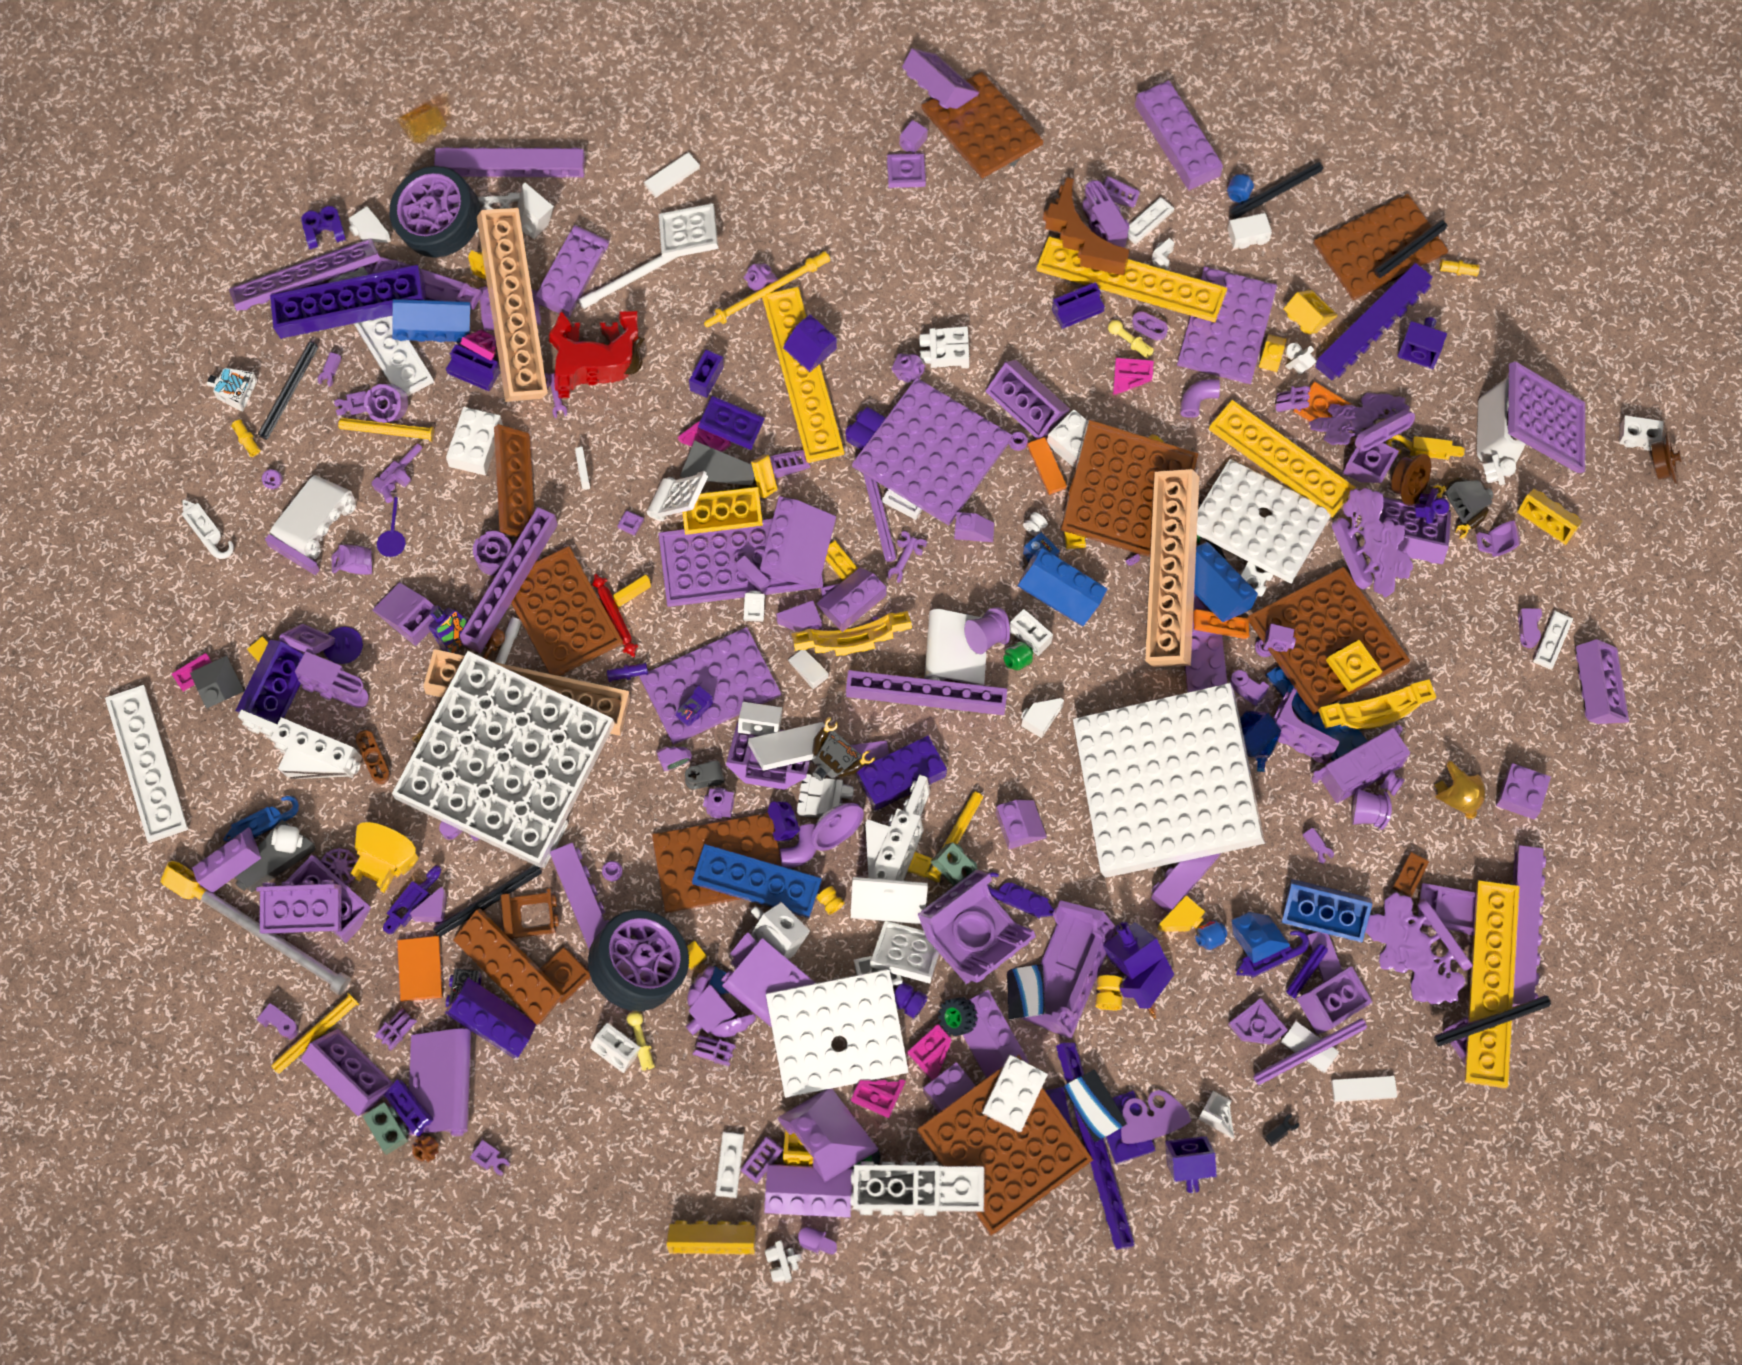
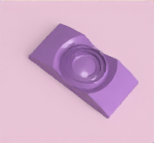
M1422 883L1419 902L1425 898L1448 930L1473 936L1476 893ZM1419 908V909H1418V917H1421V916H1423L1424 914L1422 913V911H1421L1420 908ZM1428 920L1422 924L1423 926L1433 928Z

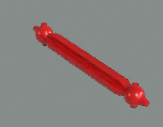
M594 574V581L591 585L598 588V595L623 641V645H625L622 651L634 658L638 645L631 643V635L609 589L605 586L607 579Z

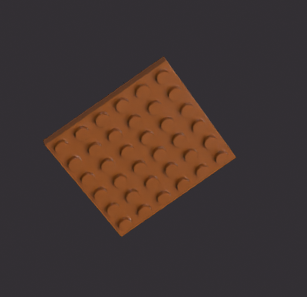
M1088 420L1060 530L1151 557L1155 472L1188 469L1195 471L1199 453Z
M1344 567L1258 610L1247 618L1263 643L1270 624L1294 629L1293 637L1296 638L1293 649L1289 648L1287 652H1279L1273 648H1268V650L1294 688L1297 689V692L1312 714L1319 712L1320 707L1332 705L1410 662L1408 656ZM1360 640L1380 667L1382 673L1348 692L1326 659Z
M1020 1055L1016 1056L1017 1059L1023 1061ZM1003 1066L916 1129L942 1167H984V1212H973L990 1236L994 1235L1093 1161L1043 1088H1041L1021 1132L981 1113Z

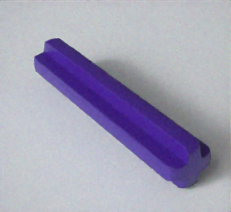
M1322 944L1317 945L1286 990L1287 995L1292 998L1297 997L1328 952L1327 947Z

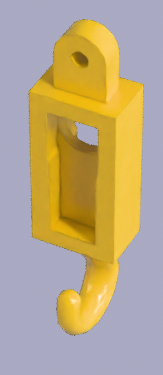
M1398 434L1385 442L1386 445L1392 447V441H1400L1406 446L1412 456H1418L1423 453L1427 454L1430 458L1448 460L1450 456L1462 457L1465 455V448L1452 446L1453 441L1414 436L1411 442Z

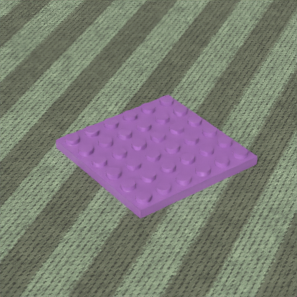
M916 378L854 460L852 467L949 526L956 517V512L962 509L1010 443L1013 435Z

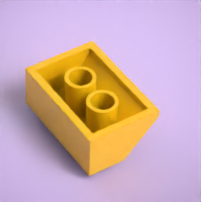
M1533 489L1526 496L1517 512L1565 545H1567L1583 522L1576 514L1570 513L1561 504L1552 501L1543 492Z

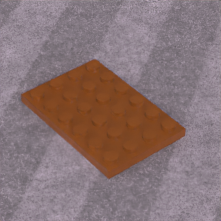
M983 72L966 80L979 93L959 108L949 107L946 109L935 98L921 105V109L981 179L1043 145V139Z
M1409 194L1315 239L1313 242L1352 300L1402 277L1415 263L1422 267L1448 253V249L1439 236H1437L1382 278H1378L1374 274L1375 268L1431 227Z
M569 546L535 562L512 600L511 605L549 674L561 676L623 644Z
M768 813L652 834L665 913L741 899L692 884L704 844L781 866L778 844L773 836L775 828Z

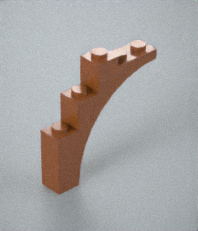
M1066 177L1065 184L1060 186V198H1056L1055 204L1050 203L1049 209L1044 212L1043 221H1046L1045 229L1061 232L1062 248L1079 251L1078 258H1080L1081 267L1124 276L1128 263L1129 249L1103 240L1082 222L1072 200L1074 179Z

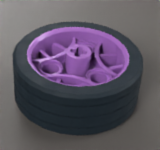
M430 166L414 171L397 186L390 202L389 217L397 235L412 250L425 257L438 258L456 253L473 238L478 229L477 216L481 211V206L473 189L457 172L447 167Z
M647 910L625 911L613 917L595 937L588 954V970L597 990L609 1002L630 1011L651 1010L663 1004L683 983L689 968L688 948L679 930L666 918ZM630 935H635L637 940L631 939ZM657 967L663 969L665 974L657 972Z

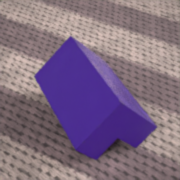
M1096 282L1053 299L1052 312L1062 329L1104 312L1105 306L1100 299L1101 291Z
M455 344L450 352L451 361L446 368L447 374L490 391L500 374L498 362L491 361L478 353Z
M1165 956L1133 980L1127 976L1119 989L1124 998H1134L1139 1008L1150 1009L1175 974Z

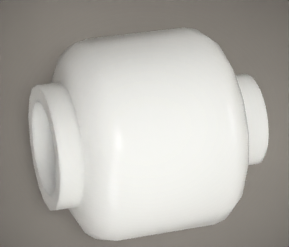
M280 825L278 829H274L271 845H274L277 851L293 853L296 847L301 848L303 835H299L297 827Z

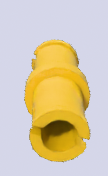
M1441 259L1439 271L1452 272L1459 276L1466 274L1477 277L1479 273V264L1463 263L1462 260L1455 262Z
M241 419L234 421L231 427L237 434L239 443L244 445L250 457L259 454L261 450L253 440L254 436L252 433L248 432Z

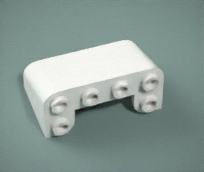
M1509 377L1484 393L1478 401L1477 456L1483 462L1493 461L1492 456L1498 454L1500 463L1505 459H1510L1516 464L1526 445L1520 440H1513L1508 434Z
M314 475L275 522L270 534L310 559H316L321 552L318 540L321 536L326 535L332 522L336 521L340 514L346 516L355 510L356 501L353 494L346 488Z

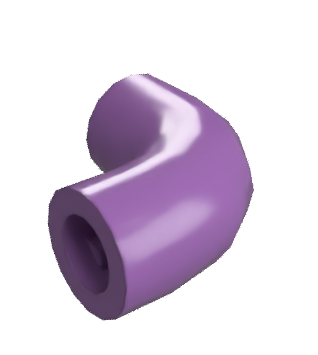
M1202 380L1191 385L1183 394L1180 414L1183 417L1191 418L1199 416L1202 400L1208 398L1219 399L1220 380Z
M816 824L800 826L798 844L792 848L780 849L782 867H798L813 858L817 849L812 845L811 837Z

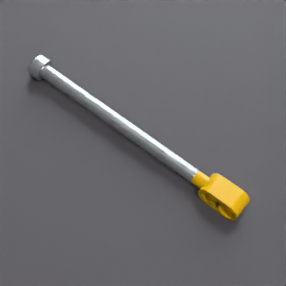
M169 861L160 879L164 886L183 898L193 899L195 896L329 983L331 985L330 990L336 994L341 995L348 987L351 977L343 972L335 973L275 933L261 934L260 923L197 883L192 870L176 861Z

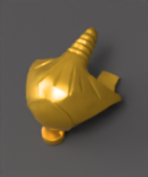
M1448 761L1447 768L1450 771L1453 785L1448 788L1444 781L1435 784L1434 786L1438 792L1435 798L1463 812L1467 819H1474L1477 815V810L1485 800L1483 780L1478 774L1475 776L1466 775L1456 764Z

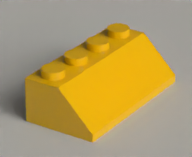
M758 487L700 494L693 510L682 512L685 535L763 526Z
M674 1221V1224H669L667 1249L669 1253L755 1254L756 1227L751 1225V1222L746 1221L738 1222V1225H730L728 1221H718L717 1225H708L707 1221H696V1224H687V1221Z

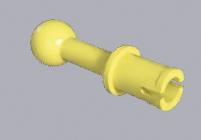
M1119 320L1110 321L1108 324L1110 333L1119 334L1131 344L1132 350L1138 351L1145 358L1152 355L1154 349L1142 341L1140 336L1137 338L1123 329V325Z
M631 1011L627 1015L626 1020L628 1025L633 1027L637 1045L641 1047L638 1052L641 1069L644 1071L648 1067L649 1070L654 1068L655 1065L650 1052L651 1046H646L641 1028L643 1016L638 1011Z

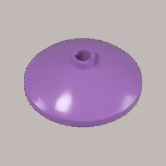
M845 803L826 811L813 829L812 845L819 851L833 849L852 836L863 820V809L856 803Z

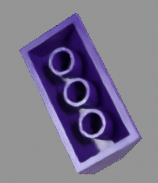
M269 640L235 711L240 713L243 710L278 724L280 718L285 717L301 684L298 681L295 670L304 654L282 641Z
M470 978L466 979L444 1012L513 1059L519 1057L536 1027V1024L530 1018Z

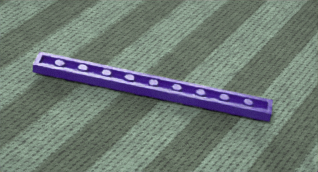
M1075 1043L1056 1045L1058 1058L1061 1062L1067 1084L1083 1076L1084 1072ZM1074 1107L1086 1150L1093 1159L1090 1164L1099 1191L1100 1201L1106 1215V1221L1111 1232L1112 1242L1116 1250L1134 1247V1240L1104 1139L1102 1138L1097 1142L1093 1140Z

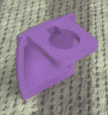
M1514 520L1501 524L1488 534L1480 532L1476 534L1478 549L1492 554L1493 557L1506 554L1520 545V535ZM1482 538L1485 539L1486 542L1490 544V546L1485 547L1482 543Z
M339 545V549L332 555V573L343 570L354 574H372L371 549L358 545Z

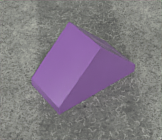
M440 887L409 913L415 922L441 923L444 921L447 896L444 889Z

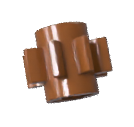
M422 1135L415 1140L416 1143L412 1145V1153L417 1160L421 1162L426 1160L429 1163L436 1158L435 1155L439 1151L438 1143L434 1138L430 1136L425 1138Z

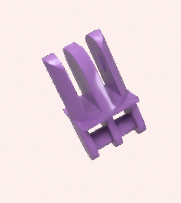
M1292 386L1290 391L1277 393L1276 403L1278 404H1276V411L1282 412L1297 409L1300 412L1302 408L1309 407L1307 400L1310 398L1308 395L1310 387L1294 388Z
M401 1008L388 1023L384 1022L385 1025L376 1033L375 1037L377 1039L380 1038L382 1044H387L389 1046L388 1049L392 1050L403 1040L402 1037L413 1027L417 1020L411 1019L410 1015ZM389 1029L390 1032L387 1035H385V1031ZM396 1035L397 1038L392 1041L391 1038Z
M701 1035L698 1036V1040L701 1042H697L696 1048L699 1050H694L692 1055L712 1060L715 1064L730 1066L729 1060L733 1057L732 1051L736 1048L735 1045L721 1041V1039L717 1041ZM721 1046L727 1047L726 1051L720 1050ZM718 1055H723V1060L718 1059Z
M804 1227L799 1232V1244L803 1248L815 1252L816 1255L819 1254L820 1250L831 1255L837 1251L836 1243L825 1238L826 1232L823 1233L810 1227Z

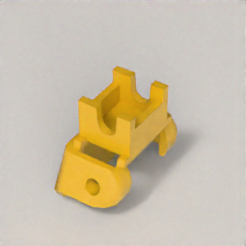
M371 822L357 825L355 849L360 857L351 874L359 882L363 876L378 882L376 885L381 889V892L385 893L394 876L404 875L417 863L419 858L416 854V848L404 835L383 825Z

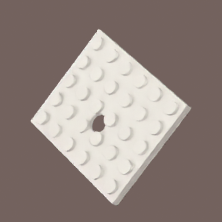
M1230 459L1198 509L1197 535L1292 584L1329 521L1331 514L1324 507H1319L1308 498ZM1262 507L1268 508L1272 512V516L1263 518L1259 515L1258 509Z
M889 969L765 993L785 1098L859 1083L860 1080H874L908 1073ZM839 1035L847 1040V1047L841 1052H837L831 1047V1041L835 1036Z

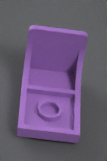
M1293 688L1291 693L1286 692L1283 700H1281L1276 710L1277 712L1269 724L1271 730L1268 735L1277 739L1282 744L1293 747L1297 752L1312 757L1316 762L1326 764L1336 750L1339 741L1301 722L1295 716L1292 710V700L1297 689Z

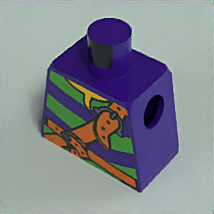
M435 606L429 612L435 619L429 625V629L442 651L454 653L463 644L460 634L468 620L451 608L443 611L439 606Z

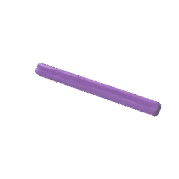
M863 474L884 557L887 562H892L897 557L878 484L875 480Z
M1361 1018L1254 1074L1253 1078L1257 1085H1260L1365 1030L1367 1024Z

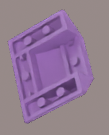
M737 723L726 766L744 783L785 790L806 778L810 760L762 770L748 744L749 738L758 737V735L738 733Z
M832 1088L820 1092L778 1117L779 1122L788 1134L795 1133L813 1157V1167L824 1182L878 1151L877 1146Z

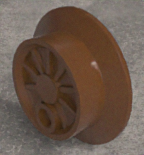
M1666 431L1663 440L1651 442L1655 471L1658 480L1671 478L1675 484H1678L1676 461L1682 462L1680 450L1678 453H1674L1670 434Z
M1423 453L1415 458L1406 456L1396 466L1391 486L1394 493L1401 495L1403 504L1407 506L1415 504L1426 489L1431 474L1430 457Z

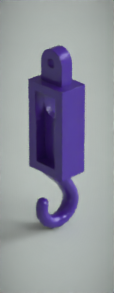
M439 865L433 866L426 874L427 879L420 885L412 881L388 910L387 914L390 917L383 925V930L387 934H393L400 925L405 928L412 919L409 913L431 896L426 890L440 876L441 867ZM401 907H405L408 910L403 918H399L396 914Z

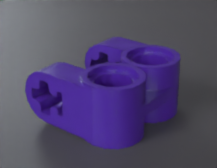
M326 206L319 213L307 211L302 215L301 222L309 250L318 248L316 235L320 234L322 230L333 231L337 243L346 241L336 208Z

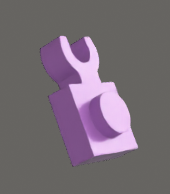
M362 391L346 395L347 400L345 401L342 399L335 400V407L342 406L341 409L336 410L337 415H344L347 411H350L351 415L367 412L364 407L366 392Z
M483 1140L470 1156L471 1160L487 1171L492 1166L499 1176L503 1175L498 1169L499 1165L505 1164L508 1167L510 1166L506 1159H498L500 1152Z

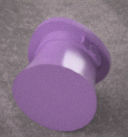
M994 607L989 609L982 618L966 621L964 632L971 650L977 654H984L996 643L1008 644L1010 626L1007 614L1003 609Z
M1358 788L1352 805V825L1373 824L1375 827H1378V830H1383L1388 824L1392 813V804L1388 792L1383 791L1384 795H1375Z

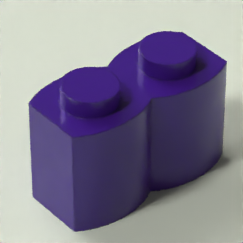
M869 407L865 408L864 411L861 410L856 417L857 421L853 425L850 424L846 429V442L863 450L886 417Z

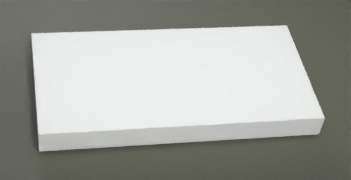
M823 722L753 737L748 739V744L762 770L812 760L814 756L812 753L813 739L825 725Z

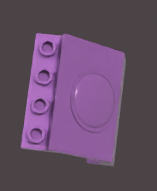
M977 869L918 913L927 940L966 984L970 981L978 983L983 980L985 976L997 969L1004 961L1011 958L1018 950L1028 945L1036 937L1034 930L1016 924L989 892L987 884L992 881L990 874Z

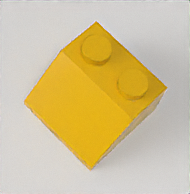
M1312 290L1297 292L1283 309L1287 313V317L1294 322L1296 321L1300 325V329L1309 335L1316 334L1338 316Z

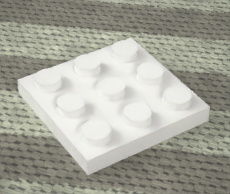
M713 204L659 214L663 259L718 249L715 208Z
M885 921L871 959L870 967L878 970L889 969L890 973L930 983L940 953L927 940L924 931Z

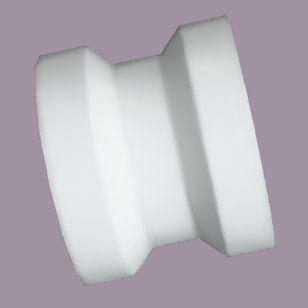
M1033 512L1030 515V519L1023 523L1026 531L1033 536L1040 534V530L1048 525L1046 519L1037 512Z

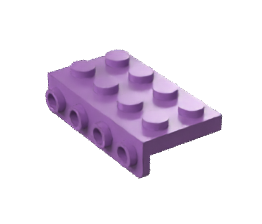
M323 880L319 885H314V881H302V885H295V882H282V886H275V883H263V887H256V891L260 892L261 934L341 931V885L334 884L333 880Z

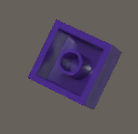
M1426 317L1424 325L1411 321L1397 357L1434 369L1447 333L1434 329L1437 321L1432 317Z
M1121 922L1122 929L1119 925L1116 926L1119 934L1103 944V947L1110 962L1133 980L1165 957L1155 936L1136 922L1130 926L1127 922Z
M1207 1136L1165 1141L1168 1169L1174 1182L1186 1181V1191L1188 1193H1193V1188L1195 1193L1200 1191L1199 1179L1217 1177L1215 1152Z

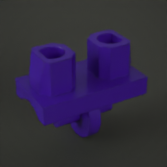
M1432 488L1430 494H1421L1420 504H1417L1415 507L1416 517L1426 518V523L1432 524L1436 513L1445 514L1450 508V504L1446 499L1436 497L1438 488Z

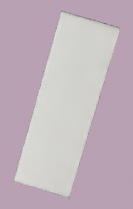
M688 152L646 180L644 184L656 198L698 170L700 165Z
M1160 197L1129 224L1128 239L1136 245L1174 211V208Z
M1554 611L1534 658V663L1550 670L1553 669L1573 618Z
M1395 1076L1331 1081L1334 1102L1397 1098Z
M723 1132L715 1196L737 1198L744 1134Z

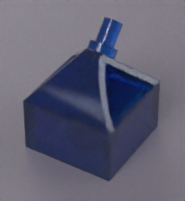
M1247 710L1240 717L1247 757L1256 758L1257 772H1265V762H1268V758L1272 755L1282 730L1269 713Z

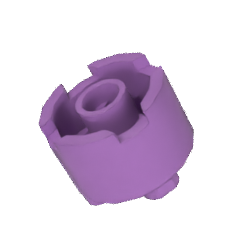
M379 384L367 391L364 397V407L371 419L383 423L393 422L404 416L408 408V396L405 391L395 384Z
M488 531L485 532V535L475 540L473 555L482 572L495 576L513 547L503 533Z

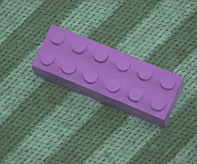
M1170 81L1137 94L1135 107L1188 191L1221 176L1223 164Z

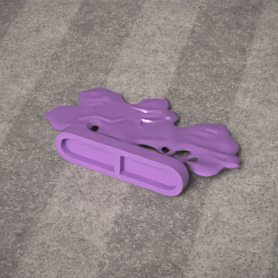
M1366 393L1361 399L1363 407L1357 408L1354 405L1340 406L1339 404H1330L1328 412L1333 416L1319 417L1310 421L1309 425L1311 430L1326 432L1323 440L1331 445H1347L1350 443L1352 436H1357L1355 446L1361 451H1367L1409 429L1415 420V414L1409 411V406L1404 403L1405 398L1400 396L1393 397L1390 394ZM1385 409H1388L1390 411L1388 415L1384 414ZM1377 418H1386L1377 424L1373 423Z
M1367 488L1361 491L1357 489L1350 490L1349 499L1343 505V512L1347 517L1352 518V527L1345 518H1338L1332 523V528L1356 585L1361 589L1371 586L1373 583L1371 573H1373L1375 577L1374 592L1382 594L1386 598L1394 592L1395 578L1408 579L1413 568V563L1408 554L1398 550V545L1404 540L1405 526L1400 524L1394 525L1389 520H1386L1384 523L1380 522L1379 518L1383 510L1382 493L1371 491ZM1360 515L1362 518L1361 523L1357 527H1355V525H1357V522L1355 521L1357 517ZM1356 532L1361 533L1365 539V543L1361 548L1354 535ZM1362 552H1365L1371 559L1368 566ZM1375 566H1378L1379 569H1378V570H1374V567H1375Z
M1395 892L1385 900V915H1370L1365 931L1373 941L1386 944V949L1380 954L1379 963L1381 968L1385 970L1394 968L1396 972L1405 973L1409 969L1412 970L1415 974L1411 983L1412 997L1416 1001H1428L1431 1004L1437 1005L1443 1001L1449 1003L1457 1001L1458 991L1464 987L1465 979L1460 973L1451 971L1450 962L1452 959L1456 960L1464 971L1473 967L1472 963L1425 898L1418 903V907L1424 915L1417 917L1412 913L1413 902L1411 897L1400 896ZM1411 919H1413V920L1415 921V922L1412 923V924H1409V923H1408V921L1411 920ZM1426 920L1429 921L1437 932L1432 937H1428L1420 931V927ZM1440 938L1449 949L1444 957L1435 956L1430 949L1431 944ZM1440 959V962L1436 963L1434 960ZM1445 962L1443 967L1446 969L1443 975H1440L1438 973L1439 966ZM1448 972L1451 975L1449 978L1446 977Z

